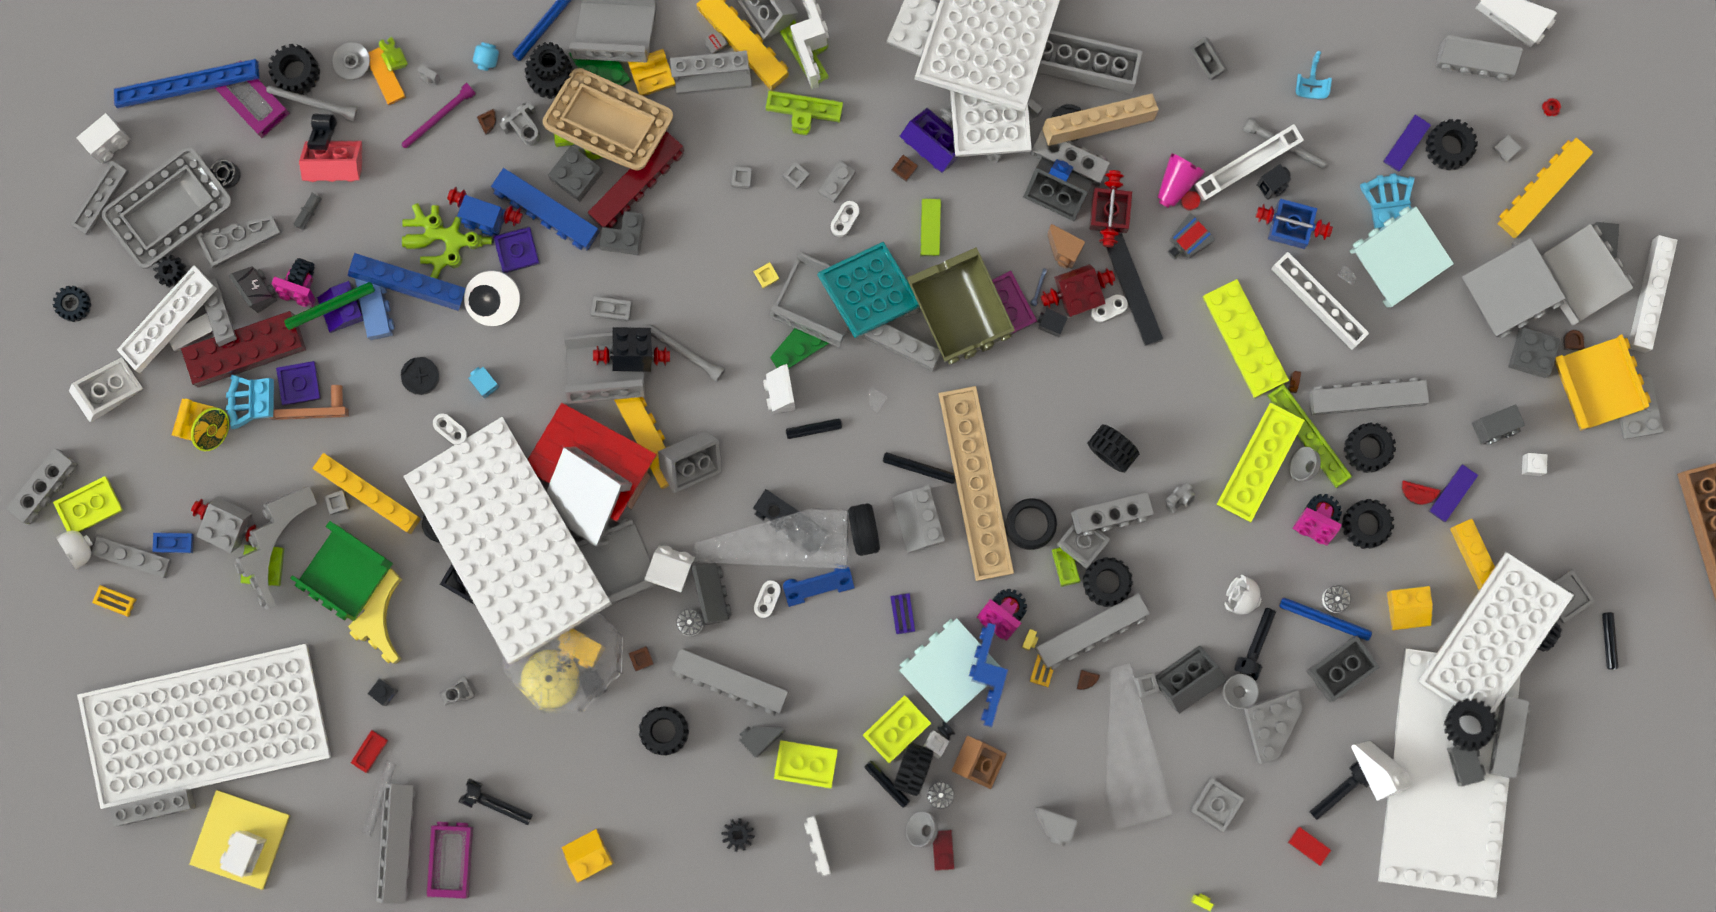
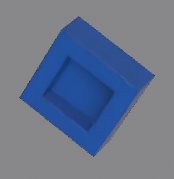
M1056 159L1049 174L1067 181L1073 166L1065 161Z

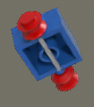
M457 187L450 189L447 196L450 205L455 202L457 207L460 208L457 217L464 224L465 228L473 231L475 228L482 231V234L490 237L493 234L499 235L503 222L507 224L511 221L515 227L516 224H520L523 213H520V208L514 211L513 206H510L503 210L500 206L467 196L464 189L458 192Z
M1284 199L1278 201L1275 213L1273 206L1266 209L1263 204L1262 207H1258L1255 218H1258V222L1266 220V225L1272 221L1268 240L1302 249L1308 246L1312 231H1314L1315 238L1322 235L1325 240L1326 237L1331 236L1333 226H1330V222L1323 224L1322 219L1316 224L1314 223L1318 208Z

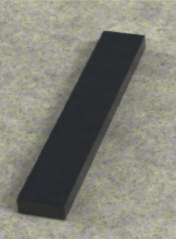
M1121 233L1115 236L1114 239L1118 241V244H1114V247H1106L1143 343L1147 346L1163 340V336Z

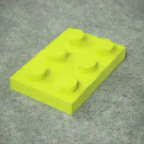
M106 476L53 502L66 531L82 532L123 511Z
M904 695L863 736L890 763L931 722Z
M780 740L774 779L832 788L838 750Z

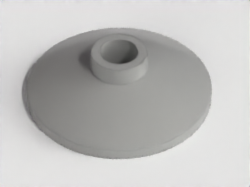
M344 43L333 54V68L342 78L349 80L360 78L369 68V53L358 43ZM351 60H356L354 65H350Z

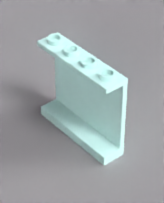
M1407 206L1402 209L1397 218L1391 217L1383 223L1384 227L1381 229L1375 228L1368 233V238L1356 241L1353 244L1354 247L1349 250L1351 254L1356 253L1385 297L1383 303L1386 307H1393L1454 264L1417 207L1409 208Z
M950 619L943 625L944 630L940 634L935 632L928 639L930 643L926 647L921 645L914 652L916 656L911 660L909 658L904 660L900 664L902 668L899 670L941 716L945 723L986 687V685L972 682V677L969 676L972 664L976 665L977 658L974 657L978 645L981 646V644L958 619L954 621ZM988 653L985 663L1001 667Z

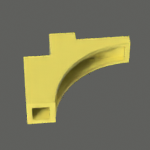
M390 568L363 607L365 611L348 627L351 629L350 635L356 641L360 639L365 642L370 638L369 644L374 649L379 648L383 652L381 656L387 663L397 664L401 657L397 654L389 638L387 609L391 596L402 579Z

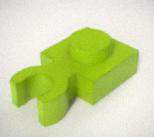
M389 37L387 40L389 45L384 42V39H381L379 47L384 51L381 56L388 70L393 71L405 68L408 63L401 49H395L394 39Z

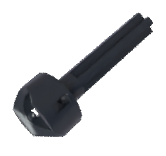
M1268 607L1265 608L1246 658L1238 657L1234 666L1235 671L1248 675L1255 681L1258 679L1263 668L1256 661L1259 658L1276 614L1275 610Z
M1358 760L1349 767L1352 776L1309 811L1316 820L1357 787L1359 783L1360 785L1363 784L1366 788L1369 786Z
M468 779L466 783L467 793L460 797L459 803L472 808L478 802L481 805L529 825L532 814L486 793H482L481 787L483 784L473 779Z

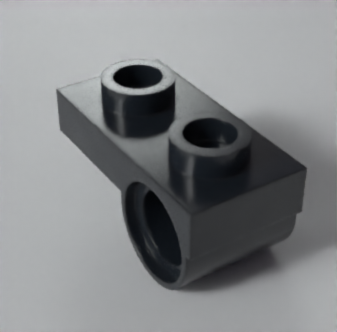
M333 114L312 115V132L307 143L310 150L328 149L337 124Z

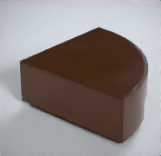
M494 109L477 117L485 135L490 133L496 124Z
M1294 371L1290 375V393H1297L1301 377V372Z
M1081 670L1076 689L1084 690L1092 687L1099 680L1100 675Z

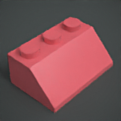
M305 141L299 159L302 181L334 182L336 180H346L352 182L359 180L362 171V141H330L327 150H310L307 146L308 141Z

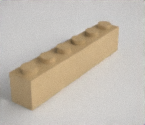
M1152 93L1046 119L1042 130L1048 146L1153 121L1159 109Z

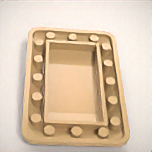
M574 69L569 75L571 77L565 81L543 117V126L550 132L601 157L634 170L643 169L672 122L673 112L671 109L585 69Z

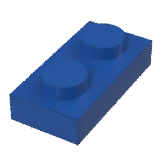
M153 533L152 552L193 553L194 534Z

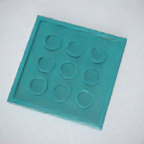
M884 241L817 274L854 338L919 308V304L907 279Z

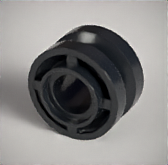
M218 160L210 168L223 188H232L240 180L241 173L238 166L228 160ZM227 170L228 174L223 178V172Z

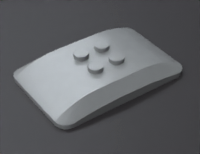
M184 148L107 205L102 211V218L136 264L141 268H149L204 229L231 206L232 202L230 195L198 153L192 148Z

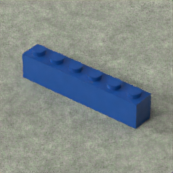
M504 167L491 185L494 190L493 194L503 200L505 197L515 209L522 208L526 211L524 214L533 220L535 218L542 221L540 224L548 230L553 228L557 231L556 235L564 240L570 239L573 241L572 245L579 250L584 248L588 251L600 233L597 227Z
M354 253L348 271L349 277L371 282L374 285L459 311L466 289Z

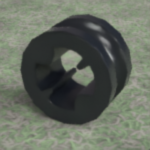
M942 722L943 725L941 727L938 726L937 729L950 740V736L956 733L945 722Z

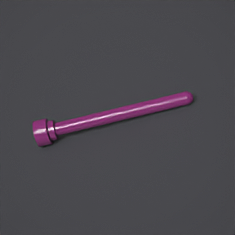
M467 82L461 87L460 93L402 142L403 148H408L464 99H471L476 95Z

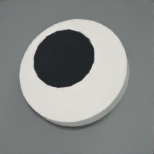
M488 270L477 274L468 283L464 294V303L468 313L475 321L487 326H498L508 322L516 314L520 305V292L517 284L510 276L500 271Z

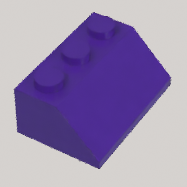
M928 108L911 119L899 136L907 145L915 149L921 157L929 161L935 169L942 173L958 158L955 157L953 129Z

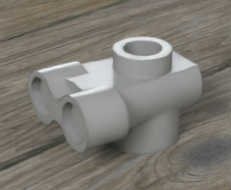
M1188 483L1183 486L1178 485L1174 489L1173 494L1166 499L1167 509L1174 513L1182 504L1186 507L1190 506L1196 499L1193 487Z
M465 676L458 679L456 684L440 692L446 706L463 699L468 701L474 698ZM449 692L455 693L454 699L448 698Z

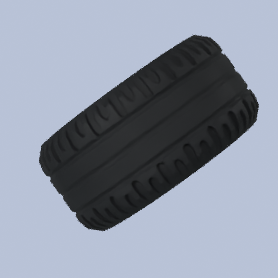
M1035 498L1024 499L1016 503L1006 518V531L1009 538L1015 545L1027 550H1036L1047 545L1054 537L1057 529V518L1053 509L1046 502ZM1035 508L1046 516L1048 527L1046 533L1041 538L1026 540L1017 533L1015 519L1024 509Z
M865 503L851 506L848 509L856 554L863 556L878 553L880 543L872 505Z

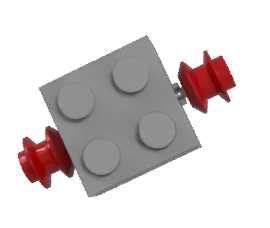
M219 497L206 505L203 504V499L195 501L191 508L194 517L198 514L201 515L202 523L197 537L230 553L241 546L244 535L246 542H249V536H251L249 531L256 529L255 524L248 528L252 516L251 512Z

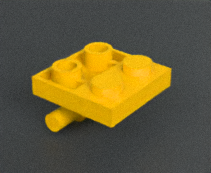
M663 49L649 53L647 63L628 62L639 95L646 96L676 86Z
M182 399L172 436L192 441L191 429L194 421L204 410L213 408V406L193 402L189 399Z

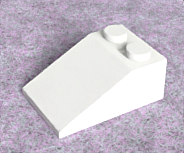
M121 357L73 382L69 392L89 422H92L107 414L143 388Z
M787 364L782 365L767 373V379L763 380L764 389L769 391L770 398L766 399L768 410L772 409L773 414L796 410Z
M1371 741L1351 746L1377 800L1393 796L1412 787L1410 776L1405 772L1404 768Z

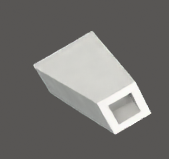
M1481 0L1476 9L1530 48L1534 43H1540L1545 36L1543 31L1546 28L1549 30L1556 21L1553 18L1557 14L1553 10L1526 0Z

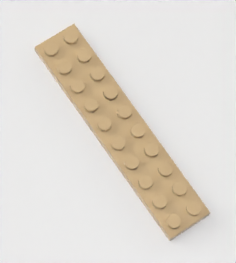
M973 386L938 393L975 580L980 581L1014 574L977 388Z

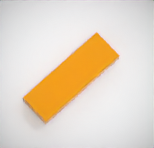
M378 47L368 52L370 56L369 66L387 104L391 105L406 97L394 71L388 70L381 56L384 51Z

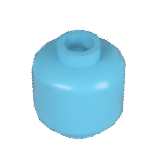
M482 42L481 45L479 44L475 47L473 62L478 65V69L488 71L489 68L496 67L499 50L496 49V45Z

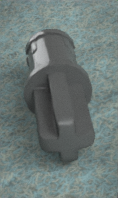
M311 192L304 207L301 206L302 210L294 222L295 227L301 230L305 228L311 216L315 215L314 211L320 200H322L321 197Z

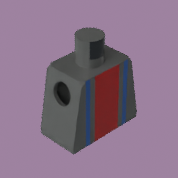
M1190 213L1170 238L1174 246L1167 252L1174 260L1181 254L1189 259L1211 245L1215 238Z

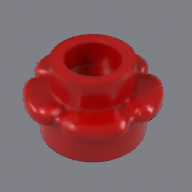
M1553 98L1545 101L1542 105L1544 114L1547 116H1557L1561 109L1560 102Z

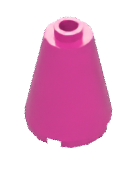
M1172 153L1157 197L1161 199L1159 203L1167 208L1170 205L1174 207L1203 176L1205 171Z

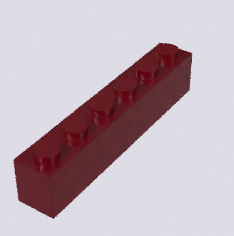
M666 131L646 166L641 170L630 168L588 211L589 216L601 227L614 228L618 223L617 219L624 215V211L629 212L631 210L630 206L635 201L639 202L648 188L651 189L658 181L656 179L661 174L665 175L670 170V165L674 161L677 162L684 155L683 146Z

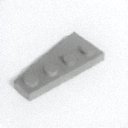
M267 216L242 224L230 225V227L217 228L204 233L200 232L196 234V237L211 267L215 268L280 235L281 232L274 218Z

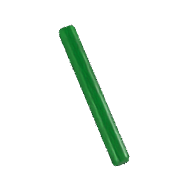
M371 282L363 284L284 321L285 325L289 330L373 293L375 291L374 286Z

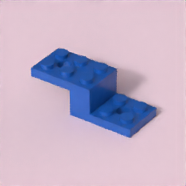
M990 623L986 627H982L979 639H983L982 644L977 646L974 655L977 658L976 665L972 664L969 676L972 677V682L993 687V690H989L986 702H989L988 709H984L981 716V721H984L983 726L992 727L1008 672V669L985 663L996 625Z

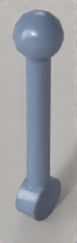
M1043 268L1034 299L1031 300L1032 306L1038 305L1037 299L1047 271L1045 268Z

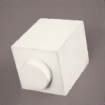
M1527 453L1523 455L1522 475L1542 476L1547 474L1548 454Z

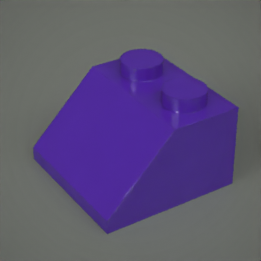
M350 281L333 286L318 296L317 300L321 304L354 289V286ZM359 299L323 315L329 333L364 321Z

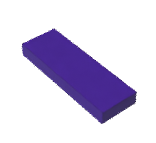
M1415 114L1383 162L1399 172L1431 124Z
M1462 464L1429 512L1443 522H1446L1478 475Z

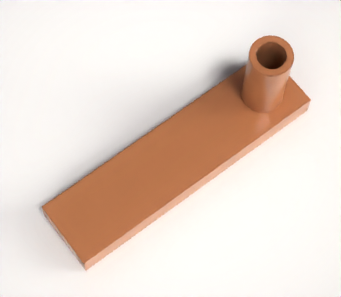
M331 386V407L276 409L273 411V417L269 418L272 420L349 417V409L343 407V386Z

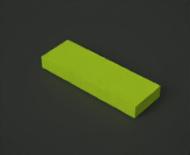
M922 199L920 256H940L941 199Z

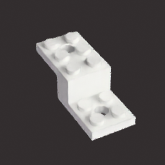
M802 0L809 19L791 25L790 28L810 86L814 89L819 87L818 80H821L818 66L814 63L812 51L827 46L829 35L827 25L822 19V13L816 1Z

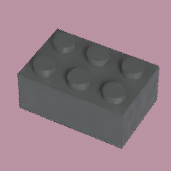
M1354 636L1309 668L1307 672L1327 700L1334 702L1379 669L1380 666L1358 636Z

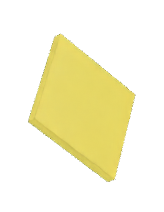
M216 790L189 865L264 890L290 815ZM245 830L265 838L266 842L251 876L240 877L220 869L222 865L220 859L223 853L228 851L230 836L233 833L235 834L236 831Z

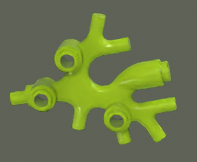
M419 203L412 205L416 217L414 219L402 220L403 227H424L426 230L423 234H406V236H402V247H406V249H421L438 239L445 242L446 250L442 255L420 256V264H432L434 266L430 275L432 278L438 279L442 268L447 265L451 268H458L462 264V257L459 255L460 248L468 246L470 249H477L483 247V244H492V237H483L482 234L478 235L473 231L466 234L460 233L461 221L458 217H455L453 224L449 228H444L443 220L439 216L438 205H432L431 214L426 217ZM433 219H437L436 223H431ZM471 237H475L474 241L469 242ZM455 256V260L450 261V258Z

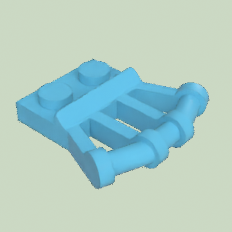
M1393 173L1390 176L1384 177L1383 175H1378L1375 179L1360 184V188L1371 206L1374 229L1384 227L1383 223L1391 217L1397 218L1400 215L1399 212L1407 206L1411 208L1410 195L1415 177L1409 176L1407 178ZM1397 183L1407 185L1403 200L1399 199ZM1384 184H1391L1393 197L1391 202H1386ZM1378 186L1380 203H1376L1370 192V189Z
M232 374L230 378L232 381L228 392H226V398H228L226 411H228L231 420L229 423L231 429L240 428L253 419L273 417L274 379L248 380ZM239 382L249 385L248 391L236 392ZM249 397V404L236 405V398ZM249 410L248 414L238 419L237 411Z

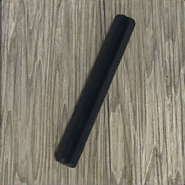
M886 452L884 454V463L951 484L955 483V474L891 453Z

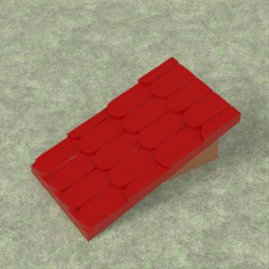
M561 403L528 457V461L538 478L550 484L563 449L576 446L631 482L632 486L629 491L620 492L610 516L611 519L618 522L626 507L632 510L651 478L647 471L657 454Z

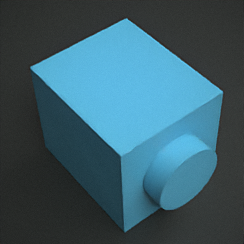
M484 367L474 369L468 378L484 398L500 387Z

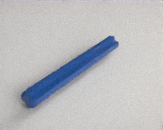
M557 0L512 53L513 57L519 61L522 60L571 0Z
M1282 598L1280 601V608L1350 635L1358 636V638L1366 641L1371 638L1372 631L1287 598Z

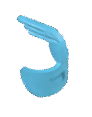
M1317 51L1313 57L1309 79L1301 77V74H1297L1296 94L1300 97L1325 99L1330 93L1332 78L1325 80L1315 79L1321 51ZM1302 84L1309 86H1321L1322 88H1312L1311 93L1310 87L1303 86Z

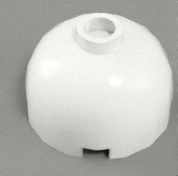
M67 531L56 537L75 570L85 565L91 558L90 546L93 544L87 535L83 537L78 531Z
M1240 575L1241 578L1236 577L1227 590L1226 596H1229L1228 602L1225 601V607L1230 612L1244 615L1251 613L1255 608L1259 607L1261 604V591L1255 581Z

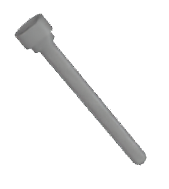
M268 86L266 88V91L270 94L342 114L346 120L352 122L355 120L358 107L351 105L349 107H341L277 87Z
M1249 117L1242 130L1248 134L1256 133L1268 140L1275 136V134L1259 127L1256 120ZM1296 145L1289 149L1290 152L1321 168L1327 166L1326 161Z
M649 324L645 326V328H651V335L708 371L710 378L718 382L723 376L725 369L721 366H712Z

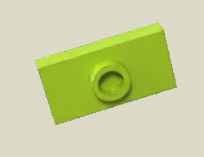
M1061 548L1052 549L1051 552L1061 587L1080 583L1074 558Z

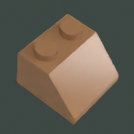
M1051 224L1047 236L1054 259L1058 261L1057 264L1065 269L1068 267L1072 269L1084 247L1085 241Z
M967 736L951 771L991 789L1007 754L984 742Z

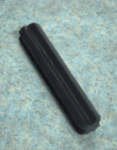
M838 418L787 428L786 436L788 439L838 430L842 428V422Z
M1606 612L1602 614L1607 669L1614 670L1618 669L1614 613Z
M869 761L865 765V769L902 808L909 804L910 800L900 790L894 788V783L873 761Z

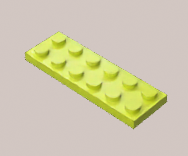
M1238 279L1203 295V299L1253 397H1258L1288 382L1289 379Z
M1269 403L1216 505L1251 523L1305 420Z

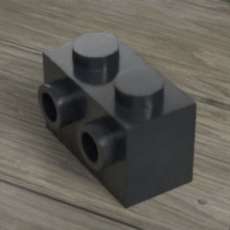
M1279 164L1261 176L1256 185L1267 200L1274 195L1278 197L1289 187L1288 183L1291 180V174L1285 166L1283 167Z

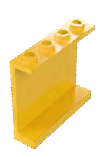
M1622 334L1612 340L1555 358L1556 368L1580 431L1645 410L1649 407L1648 403H1651L1648 392H1644L1642 385H1644L1641 374L1636 372V359L1634 356H1630L1628 349H1631L1630 343Z

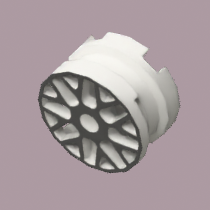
M1331 586L1322 594V604L1329 612H1342L1351 603V595L1343 586Z
M685 609L676 618L678 630L686 636L697 635L704 625L702 615L694 609Z
M945 782L933 783L927 791L929 803L937 809L949 807L954 800L953 788Z

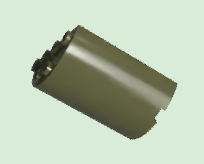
M977 247L907 277L944 361L948 362L949 365L958 362L962 357L967 360L975 356L977 351L982 350V352L993 348L995 342L999 340L1003 342L1012 337L1011 333L1015 329Z

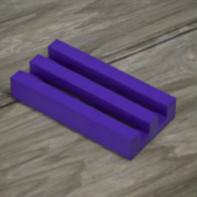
M910 593L890 596L896 634L915 632ZM903 598L907 600L911 626L909 629H907ZM896 599H899L903 625L902 630H899V623L895 604Z

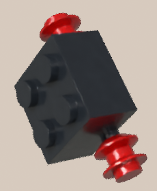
M613 327L612 351L609 354L607 346H605L604 350H600L597 346V350H593V361H596L597 365L599 361H604V364L607 365L610 358L612 360V371L651 372L652 360L656 366L659 362H663L665 366L666 362H670V351H666V347L663 351H659L658 347H656L652 352L651 328Z

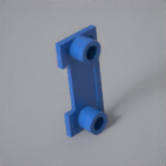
M844 564L837 566L834 572L802 581L789 579L783 583L789 607L805 603L804 598L835 589H838L840 593L855 588L850 568Z

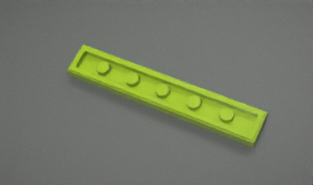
M1283 384L1270 393L1268 397L1274 405L1305 420L1297 437L1305 447H1310L1318 452L1321 461L1320 468L1334 487L1337 488L1350 479L1352 475L1286 386Z

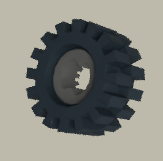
M66 286L65 289H60V293L56 292L55 295L57 297L53 298L55 302L53 307L56 309L54 311L61 318L71 322H75V320L80 321L81 317L85 318L87 316L85 315L86 312H90L88 307H91L90 297L82 289L76 286ZM72 299H75L76 305H73L72 308H68L67 303L71 302Z

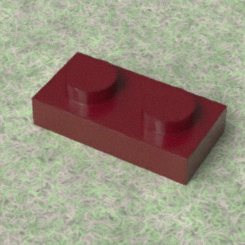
M952 830L938 831L933 841L935 871L954 869Z

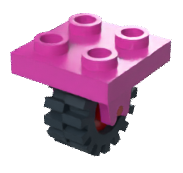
M297 258L292 268L289 269L285 280L274 277L271 284L279 295L278 297L285 301L290 299L297 301L296 303L303 307H314L316 299L310 290L315 269L314 263Z
M1318 494L1317 497L1315 495L1306 505L1292 529L1303 536L1314 539L1319 544L1327 546L1341 528L1342 524L1338 523L1342 515V511H1340L1341 505L1337 506L1339 502L1337 500L1334 502L1333 496L1327 498L1328 494H1324L1323 497L1322 494Z
M1011 589L998 592L993 600L990 599L976 617L984 626H987L988 623L996 625L995 634L1006 641L1021 624L1020 620L1027 611L1025 610L1027 604H1024L1026 599H1021L1022 594L1019 593L1017 595V590L1011 592Z

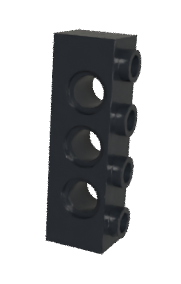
M765 489L753 507V510L756 511L754 515L763 521L767 518L772 522L770 525L778 531L783 529L787 532L786 536L794 542L798 539L804 543L802 547L811 553L813 550L818 552L830 534L828 530L767 489ZM772 507H778L780 513L778 516L773 517L769 514V510ZM787 518H794L796 524L793 527H787L785 525ZM804 528H809L812 531L809 538L801 536V531Z

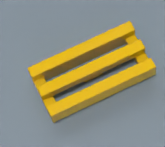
M99 585L92 603L129 617L130 611L134 607L133 604L137 599ZM103 590L113 595L119 596L121 598L129 600V603L127 604L122 601L116 600L114 598L101 594V592ZM100 597L126 607V611L100 602L98 599Z
M1037 655L1029 682L1049 687L1053 674L1051 667L1046 682H1042L1046 670L1044 664L1039 679H1035L1041 660L1039 655Z

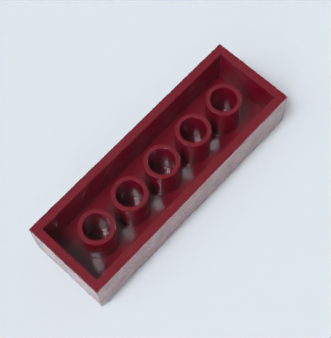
M288 311L236 329L234 331L237 339L220 347L216 343L215 337L181 348L192 384L199 388L228 378L232 374L236 375L305 351L306 347L299 326L289 330L284 322L295 314Z

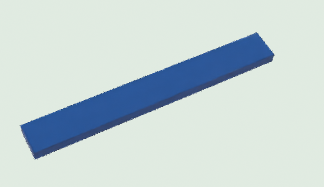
M256 59L116 88L114 89V106L118 109L259 79V63Z

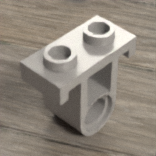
M530 102L527 104L523 103L516 109L515 113L503 117L499 125L505 134L509 133L507 129L512 126L526 145L533 146L539 142L540 133L527 114L530 112L535 114L536 111ZM528 131H534L533 137H525Z

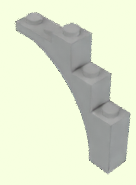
M305 486L263 504L265 508L263 509V514L266 520H270V523L249 531L251 535L249 536V541L252 547H256V550L235 558L237 562L235 568L238 574H242L244 577L251 575L250 583L254 589L257 588L259 596H257L258 601L266 609L276 606L268 587V566L273 547L279 535L291 520L304 510L317 504L310 486Z

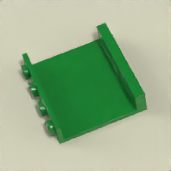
M329 520L325 527L332 532L300 579L293 575L290 579L296 582L294 586L301 591H309L308 596L316 601L322 600V606L330 611L336 610L337 613L335 615L344 621L347 618L355 621L393 563Z

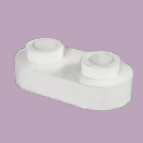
M847 201L843 203L832 220L831 232L835 236L843 237L847 235L859 216V207L855 202ZM852 209L853 214L848 215L846 211ZM842 225L844 229L839 231L837 226Z
M1119 294L1105 299L1106 304L1091 310V316L1098 323L1114 318L1126 310L1128 306L1127 299ZM1115 301H1120L1122 305L1117 307ZM1103 309L1104 315H1099L1098 310Z
M438 414L433 419L434 429L452 444L460 445L465 442L468 437L467 431L450 416ZM442 421L447 422V425L445 427L440 426V423ZM456 433H461L460 439H455Z
M767 581L762 585L754 604V612L758 617L767 618L772 614L781 593V588L777 582ZM773 587L775 592L769 594L767 592L768 588ZM762 605L767 606L766 612L760 611Z

